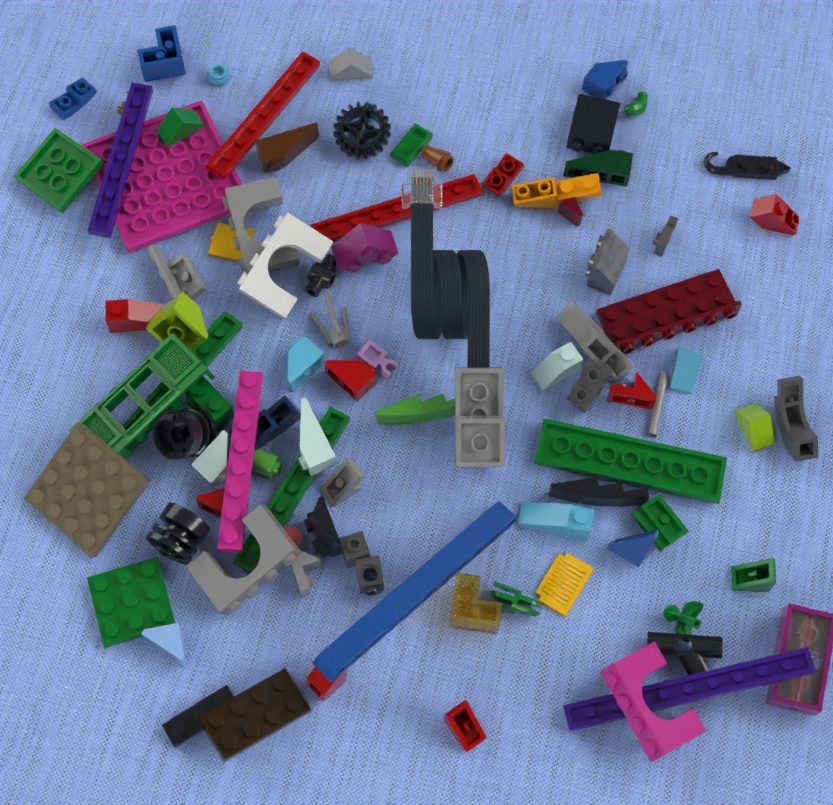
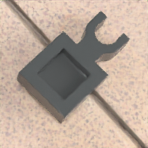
M670 215L663 232L657 233L653 242L656 245L654 254L663 256L677 225L678 218Z

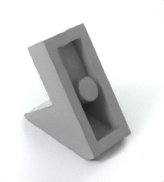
M347 458L320 487V490L334 507L361 490L362 486L359 482L365 475L352 458Z
M300 550L301 553L297 555V560L291 564L302 598L311 595L309 587L313 586V582L308 571L320 568L322 565L319 558Z

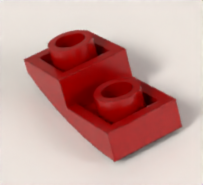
M505 153L497 167H493L483 182L482 187L501 197L524 168V163Z

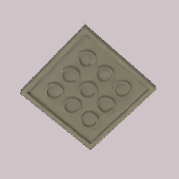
M77 422L24 499L91 557H97L150 480L83 423Z

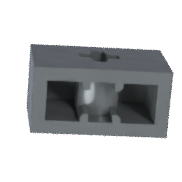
M590 359L568 395L567 400L585 411H590L613 371Z

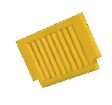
M558 553L534 593L540 596L539 602L566 617L594 568L569 553L565 556Z

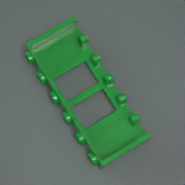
M172 333L145 358L140 366L131 371L124 381L114 387L110 394L97 403L78 423H83L124 459H128L131 453L127 450V447L136 439L140 443L146 442L148 436L144 431L153 422L155 423L156 419L170 406L174 409H181L183 404L178 399L187 390L192 394H196L200 390L196 382L204 374L211 380L215 376ZM154 372L170 390L150 407L135 389ZM130 395L146 413L126 430L111 412Z

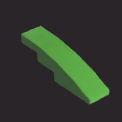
M417 394L375 411V419L377 424L402 425L447 418L455 415V398L446 401L444 394H440L422 402Z

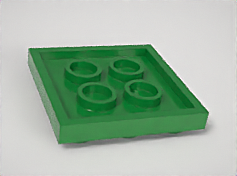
M54 128L13 177L63 213L104 165V162L60 130Z
M158 557L87 577L105 648L143 637L141 633L144 629L176 623Z

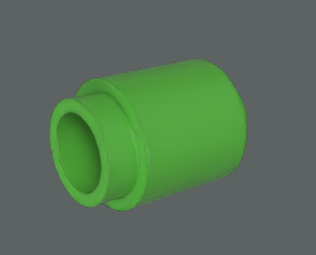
M258 449L254 451L252 471L272 479L275 475H279L283 463L280 462L281 458L279 456Z

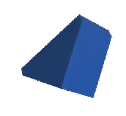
M658 529L612 540L608 544V548L639 567L658 537Z

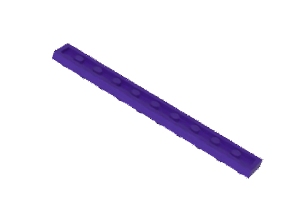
M809 647L642 686V695L649 710L654 712L814 674L816 669ZM613 694L563 705L569 731L626 718Z

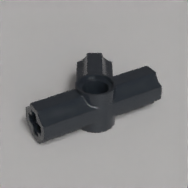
M648 632L647 645L655 641L662 654L678 655L687 675L709 671L703 657L722 659L723 637ZM687 638L690 640L692 646L688 652H681L678 649L677 643L679 639Z

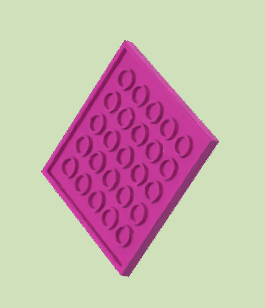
M202 100L182 108L193 109L205 127L170 147H167L156 131L168 113L144 122L115 222L128 253L231 214L229 209L225 210L222 197L226 196L225 188L242 185V182L235 168L225 180L206 170V164L223 146V143ZM117 132L82 144L85 149L104 162V165L94 175L99 187L103 180Z

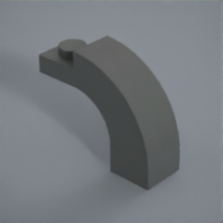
M800 376L778 379V396H774L775 411L779 430L787 451L795 462L818 458V437L811 430L804 411L803 379Z

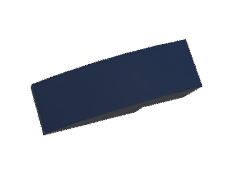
M286 395L268 410L263 409L259 413L255 450L275 439L301 419V411Z

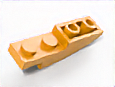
M598 173L555 181V178L552 177L511 185L514 206L524 208H556L559 206L560 201L575 197L578 204L581 205V200L602 196Z

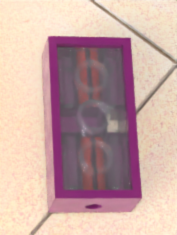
M790 603L782 608L774 655L809 647L816 672L769 684L765 704L813 716L822 712L833 647L832 613Z

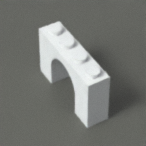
M288 212L285 217L279 216L273 226L277 229L273 236L268 234L261 245L265 247L261 255L256 253L251 260L250 265L253 267L249 274L244 272L237 282L241 285L238 289L239 292L282 319L287 317L297 298L278 287L271 280L268 273L270 256L279 249L294 248L320 263L333 244L332 240Z

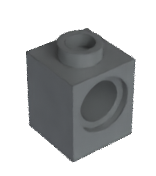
M363 531L339 538L340 548L347 569L356 566L355 559L370 557Z
M380 556L355 559L360 594L365 593V595L371 596L379 594L380 591L384 590ZM367 573H373L377 576L373 581H366L363 577Z

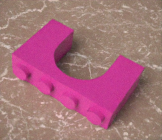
M655 641L600 671L606 685L610 688L618 706L623 711L631 729L636 734L651 762L706 731L693 708L672 720H665L654 715L645 704L642 695V684L645 677L667 664Z

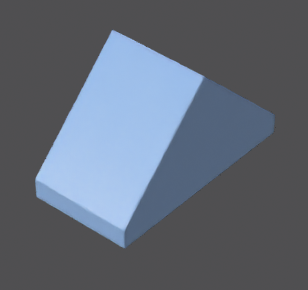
M179 623L144 629L141 634L144 640L185 666L187 659L182 628Z

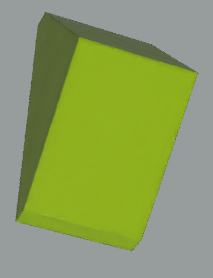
M756 403L734 411L752 452L775 444L771 415Z

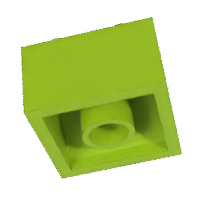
M184 292L159 309L146 327L161 343L173 333L190 351L208 338L200 307Z

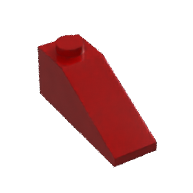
M131 299L105 301L106 324L110 333L147 331L148 323L154 314L165 304Z

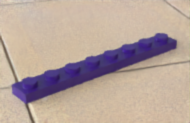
M131 82L89 223V235L111 238L154 91L151 85Z

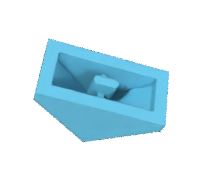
M678 347L669 389L692 394L700 366V352Z

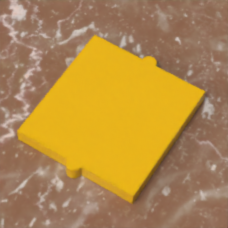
M217 222L214 235L210 237L211 245L208 256L239 262V258H242L241 251H236L233 238L237 237L235 230H230L228 224ZM245 228L247 234L253 239L255 230Z

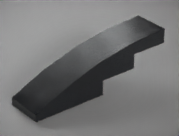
M597 477L550 484L548 491L550 497L593 506H636L645 504L649 499L648 488L624 491L622 483L599 486Z

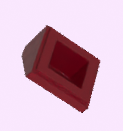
M571 197L560 201L558 213L574 225L580 226L583 213L577 199Z

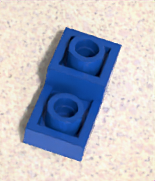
M82 77L66 86V93L50 102V109L62 120H65L87 104L97 93V90Z

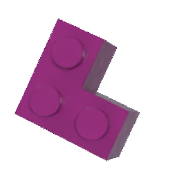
M362 223L331 246L338 269L351 273L359 271L368 261L383 265L387 264L399 253L390 230Z

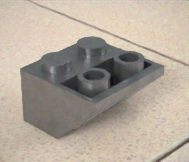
M607 229L605 236L600 235L596 244V251L592 253L585 274L588 277L586 286L609 295L614 290L630 250L611 229Z

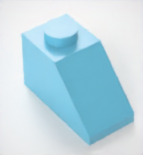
M306 336L294 341L288 350V385L291 392L297 389L325 363L324 353Z

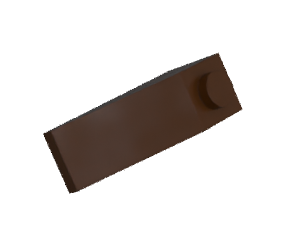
M317 122L256 140L257 154L264 172H276L286 167L319 138Z

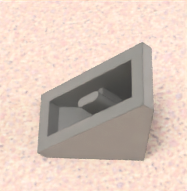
M347 48L329 61L330 81L372 78L370 58L351 48Z

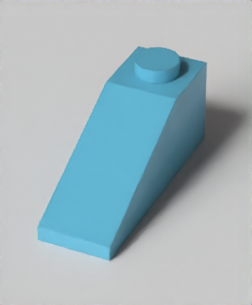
M522 502L517 525L587 541L595 509L572 504Z

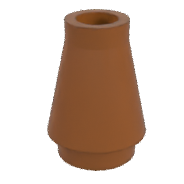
M429 145L422 149L421 156L429 161L438 171L447 172L452 167L454 157L451 156L450 152L433 148Z

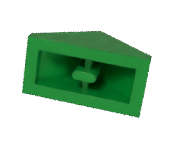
M171 108L156 131L167 147H170L202 129L205 125L193 109Z
M769 558L731 566L732 590L769 592L776 584L775 559Z

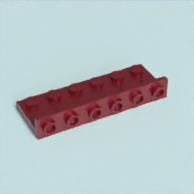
M716 269L596 310V315L606 337L623 354H628L634 351L635 348L641 346L649 347L658 340H670L679 333H690L696 330L697 327L703 325L711 326L724 318L726 320L732 319L738 315L742 303L740 300L735 301L720 269Z

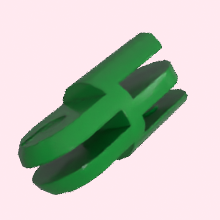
M496 581L494 582V587L513 593L515 597L491 590V596L509 602L512 605L510 607L488 599V605L513 614L516 610L531 616H538L540 614L536 610L518 604L520 601L537 608H542V604L539 601L521 595V590Z

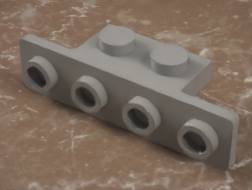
M154 245L148 247L152 254L150 258L160 270L159 276L169 288L168 293L172 299L184 292L194 300L207 290L189 254L184 252L172 262H169L163 249Z

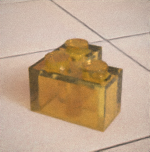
M456 573L449 627L498 634L502 603L478 600L481 576Z

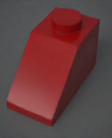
M327 360L324 363L325 373L356 401H359L376 385L375 369L369 364L365 365L361 360Z

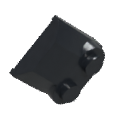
M322 496L318 498L313 512L306 514L307 519L304 520L307 532H312L315 538L312 541V545L316 555L321 554L322 558L326 556L335 557L341 554L340 539Z

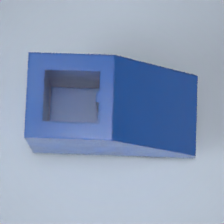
M619 60L596 63L584 77L582 90L596 98L606 99L608 96L611 97L617 88L616 85L619 82L622 83L628 75V61Z

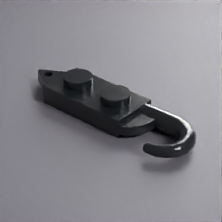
M718 152L708 153L704 158V166L710 173L730 175L735 178L776 180L778 176L789 172L791 167L778 161L777 157L734 154V156H730L727 159L725 167L714 166L710 162L712 157L718 156Z

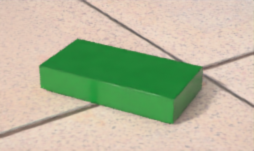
M415 123L392 150L390 157L409 167L432 139L433 134Z

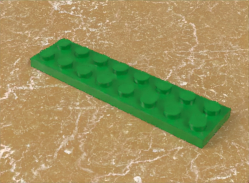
M543 418L534 464L719 504L727 457Z

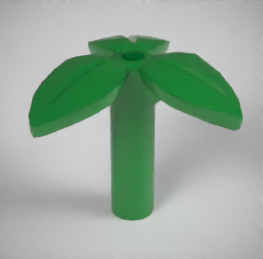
M697 601L684 604L682 613H680L676 605H669L664 609V617L669 622L678 620L674 628L676 634L692 635V627L697 629L701 626V621L696 617L701 613L704 604ZM681 638L686 643L690 641L687 638Z

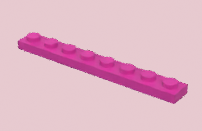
M239 372L217 546L218 551L242 553L246 525L242 519L247 516L263 372Z

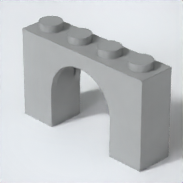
M277 176L225 188L226 196L222 197L225 210L229 209L231 217H228L230 230H235L237 237L233 238L236 251H241L242 258H239L241 271H246L247 274H249L253 267L250 265L251 260L256 253L261 255L265 247L261 246L262 243L253 240L247 234L245 224L254 212L283 204ZM282 248L275 251L268 261V273L299 265L297 249Z
M261 504L242 519L260 546V560L252 573L243 578H232L227 574L215 556L206 551L186 566L221 613L231 614L241 607L242 601L247 597L255 596L260 591L259 587L274 580L279 575L278 571L284 566L288 567L297 560V555L301 553L300 549L271 511Z

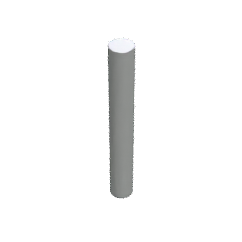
M663 371L659 374L655 394L656 401L653 406L648 436L650 437L657 436L669 373Z

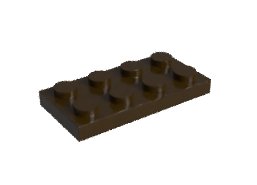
M284 668L199 716L198 721L222 761L226 762L310 713L311 708Z

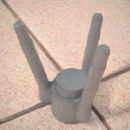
M324 290L323 294L334 324L329 329L330 333L328 334L313 312L309 315L326 338L328 345L332 344L334 348L343 347L350 342L351 338L346 308H342V326L338 323L328 291Z

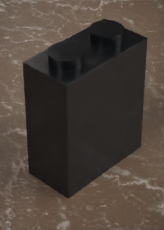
M579 94L566 148L593 154L609 151L620 103Z

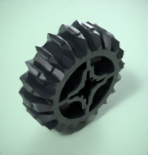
M357 101V107L353 108L349 104V111L342 109L341 113L343 116L337 115L336 120L339 123H334L333 127L336 131L333 132V135L337 138L335 140L336 144L341 145L340 150L342 152L347 151L349 157L355 153L356 159H359L360 155L363 154L364 159L367 160L369 153L375 157V150L382 152V145H388L386 138L391 137V133L388 131L391 129V124L387 123L389 121L388 116H383V109L377 111V105L374 104L369 108V102L366 101L364 106H361L360 102ZM360 117L358 121L351 122L353 119ZM368 117L375 120L380 129L369 125ZM365 125L366 130H363L360 137L359 131H361L363 126ZM345 132L356 137V144L346 138ZM374 139L372 142L365 144L366 140Z

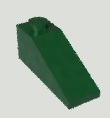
M609 150L569 160L565 163L563 176L575 178L598 173L602 183L627 186L633 153L624 150Z

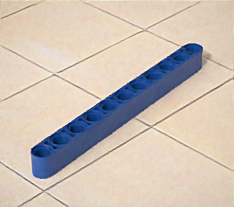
M500 501L495 503L326 647L313 660L312 664L329 682L334 681L508 530L517 517Z

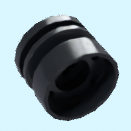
M192 407L168 410L156 419L153 427L155 446L168 459L200 456L217 437V427L213 417L202 408Z
M169 502L159 516L166 526L155 523L152 526L154 532H148L145 538L163 556L178 563L188 565L192 560L189 554L194 555L197 552V549L191 542L203 543L211 529L205 521L190 510Z

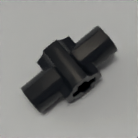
M327 254L322 263L316 262L312 265L308 274L310 282L305 288L309 295L318 297L323 287L328 289L334 283L337 264L333 255Z

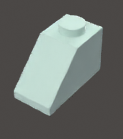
M569 342L551 352L530 372V375L543 392L579 372L584 359L572 342Z
M224 430L191 464L204 478L216 487L226 483L231 435Z

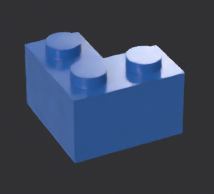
M176 25L155 29L158 46L137 50L144 82L185 75L186 72Z

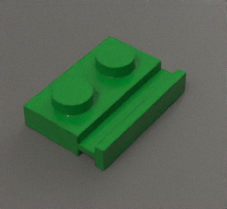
M660 494L631 514L644 532L658 529L659 535L653 544L659 552L675 543L689 531Z

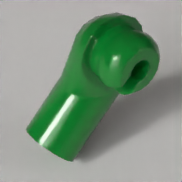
M638 92L637 100L624 107L625 115L637 116L644 113L648 94L646 92Z

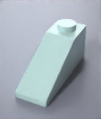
M305 397L301 399V457L298 460L303 471L308 470L310 476H313L335 466L336 456Z

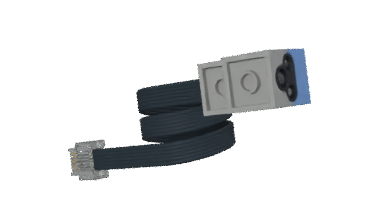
M407 167V184H402V209H408L411 206V314L414 334L417 339H439L441 334H443L445 339H466L468 337L467 367H455L456 467H505L503 368L490 367V280L487 260L481 250H459L457 254L453 250H433V206L436 209H442V184H437V167Z

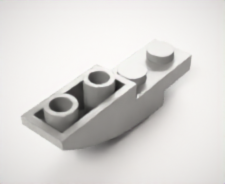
M574 300L557 316L569 334L592 360L613 371L611 377L617 383L635 366L604 335L605 332Z

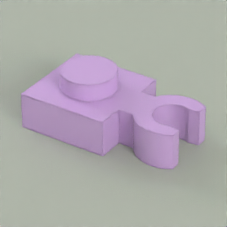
M371 339L368 340L355 357L365 365L369 364L374 369L376 367L380 369L381 375L385 378H389L391 372L386 367L396 370L398 366L396 361L386 359L385 357L388 352Z

